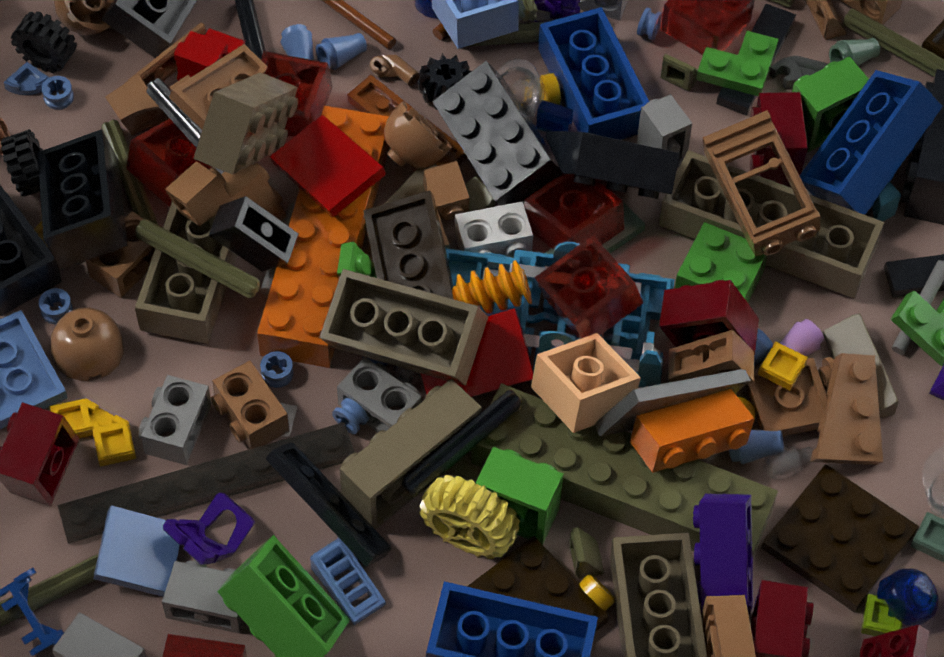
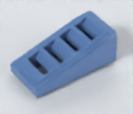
M340 538L310 557L312 571L354 625L386 605V601L361 564ZM346 569L350 571V573H348L341 579L337 581L334 579V577H336ZM355 582H359V586L344 594L343 590ZM365 593L369 595L368 599L356 607L352 606L351 603Z

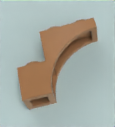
M139 74L105 96L132 136L154 125L173 123L147 94L148 86ZM186 75L185 77L171 85L169 88L172 90L176 86L188 80L190 76Z
M196 161L165 189L178 211L199 227L217 214L220 205L244 196L251 199L280 221L287 217L280 204L283 201L282 197L269 185L268 180L270 176L258 163L251 164L232 175L227 172L220 174L213 167L208 170Z
M457 161L426 169L423 176L425 191L430 190L434 195L444 245L447 249H449V243L441 219L453 220L455 219V214L465 213L469 210L470 197Z

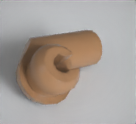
M397 55L375 56L370 61V69L378 77H399L408 86H413L419 79V72Z

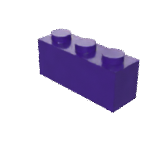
M705 494L699 501V505H695L693 510L694 528H700V543L696 542L694 547L695 566H700L701 580H696L701 613L706 596L745 595L749 615L753 609L751 495Z

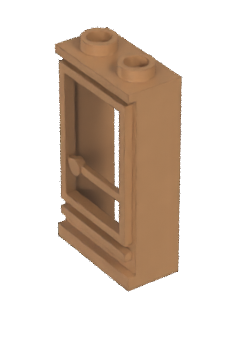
M768 110L702 137L707 160L756 257L762 254L766 256L775 254L784 245L796 240L798 242L806 241L820 230V214L817 212L771 120ZM771 146L776 158H771L769 163L734 178L731 177L725 164ZM780 165L802 209L756 228L735 184L769 169L776 170Z
M745 595L706 596L701 619L707 657H756Z

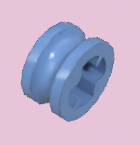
M646 7L638 24L637 35L642 36L646 34L648 39L654 40L660 29L663 13L658 11L654 14L651 8Z
M53 76L42 84L43 99L49 108L60 110L67 108L73 102L72 85L66 77ZM59 90H63L64 93L59 95ZM56 91L57 95H52V92Z
M49 289L40 296L39 308L41 315L50 324L55 325L66 313L73 311L71 298L63 289ZM61 302L62 307L58 306L59 310L52 311L50 309V306L54 307L53 303Z
M274 351L266 354L261 360V375L268 386L280 388L291 382L294 373L292 359L284 352ZM274 365H278V367L282 369L283 372L280 374H276V372L272 370L271 367Z
M345 398L341 402L342 408L336 407L332 412L335 421L351 434H356L360 430L359 424L365 425L369 421L366 411L350 398Z

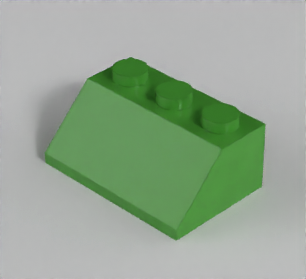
M274 535L238 567L217 591L223 598L225 605L242 618L249 626L253 636L263 641L274 653L275 657H323L329 653L351 620Z

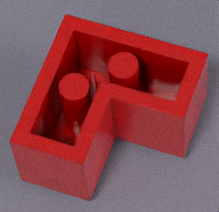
M211 28L207 30L205 35L190 31L184 42L178 43L174 52V60L178 70L177 80L179 81L186 75H189L191 78L245 44V41Z

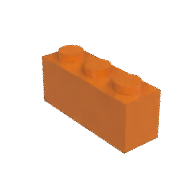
M728 389L637 415L630 443L651 472L654 473L667 468H675L680 464L697 459H706L711 455L730 449H739L747 445L755 418L733 390Z

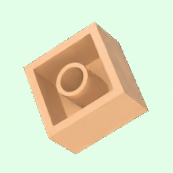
M598 333L537 354L531 388L563 423L575 433L594 426L600 418L633 389L639 387L641 377Z

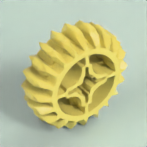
M450 475L437 477L430 484L429 488L426 489L419 506L421 509L419 514L424 519L425 525L432 528L433 534L442 537L443 542H448L464 552L476 555L478 558L482 555L488 559L502 557L513 546L517 538L516 534L520 529V520L517 518L515 510L508 507L506 500L500 499L497 496V492L489 491L485 485L480 486L473 480L466 481L461 476H456L455 478Z

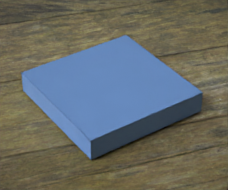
M110 506L107 512L93 579L164 597L174 562L177 561L180 546L163 530V524L166 520Z

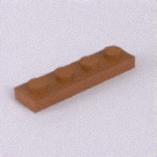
M372 75L368 76L347 94L348 102L360 112L390 116L395 108L404 101ZM406 102L408 112L412 106ZM430 122L440 132L437 138L443 143L448 140L453 147L436 165L440 166L455 161L460 165L467 159L461 146Z

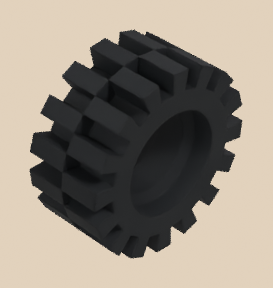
M33 11L26 14L11 35V39H13L11 43L13 46H16V52L18 54L23 53L24 56L22 58L26 62L28 60L32 61L34 67L37 68L39 65L41 70L45 72L48 69L51 73L60 72L77 47V43L74 42V35L68 34L70 30L67 27L62 28L60 26L62 22L58 19L54 22L51 20V15L48 14L43 17L42 13L38 11L35 14Z
M28 129L3 138L1 140V150L4 154L3 159L7 164L8 174H11V181L16 185V190L20 192L22 197L40 192L38 152L43 151V149L40 148V143L35 138V134Z

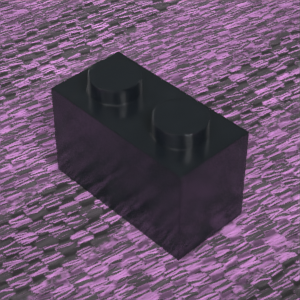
M244 196L219 206L209 236L263 272L289 262L299 233Z

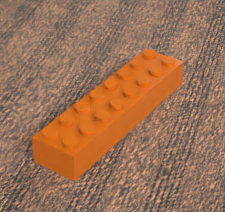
M324 106L322 114L384 168L388 155L387 152L390 148L384 137V128L389 116ZM381 179L333 218L305 192L299 189L289 227L299 234L289 262L276 267L257 332L260 356L280 351L289 355L293 362L330 368L335 348L329 346L319 337L340 278L337 275L341 244L354 241L362 250L365 240L364 226L366 223L363 210L374 207Z

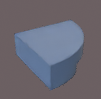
M26 62L3 83L5 89L14 94L34 95L42 92V84L49 77Z

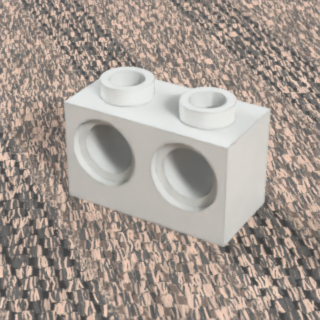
M523 201L455 214V237L459 250L503 254L506 257H514L515 250L532 251L533 233Z

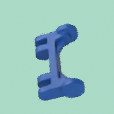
M34 567L13 579V582L0 589V597H3L8 592H11L13 598L1 605L3 610L6 612L19 605L33 628L32 632L21 638L24 645L37 638L42 643L29 651L32 657L49 646L56 645L64 634L62 629L55 630L41 624L28 604L29 583L32 581L30 577L37 573Z

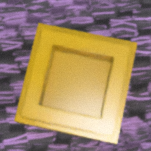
M775 341L761 364L758 375L790 391L805 367L808 357Z

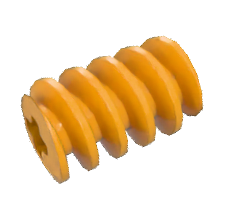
M517 260L513 261L512 272L509 273L503 264H499L497 276H494L489 267H486L484 279H480L473 270L471 271L470 282L468 283L465 282L461 274H457L456 285L452 288L454 300L476 305L480 308L482 306L487 314L493 313L495 303L500 310H506L509 299L514 307L521 306L523 296L529 304H532L530 287L525 271L520 267Z

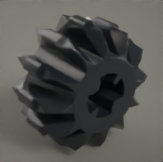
M443 53L440 60L430 57L427 65L421 66L418 80V90L423 94L425 103H431L472 72L468 62H459L457 55L451 59H446Z

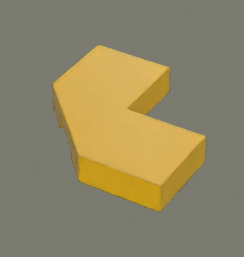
M86 398L50 406L51 412L65 417L79 439L94 436L100 467L136 459L131 430L127 420L118 415L113 416Z

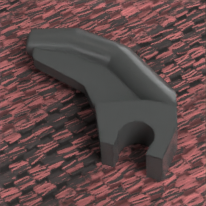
M790 56L779 60L771 66L769 76L774 79L779 74L787 75L783 80L782 87L790 89L793 88L794 83L804 75L810 76L822 70L827 63L801 56Z

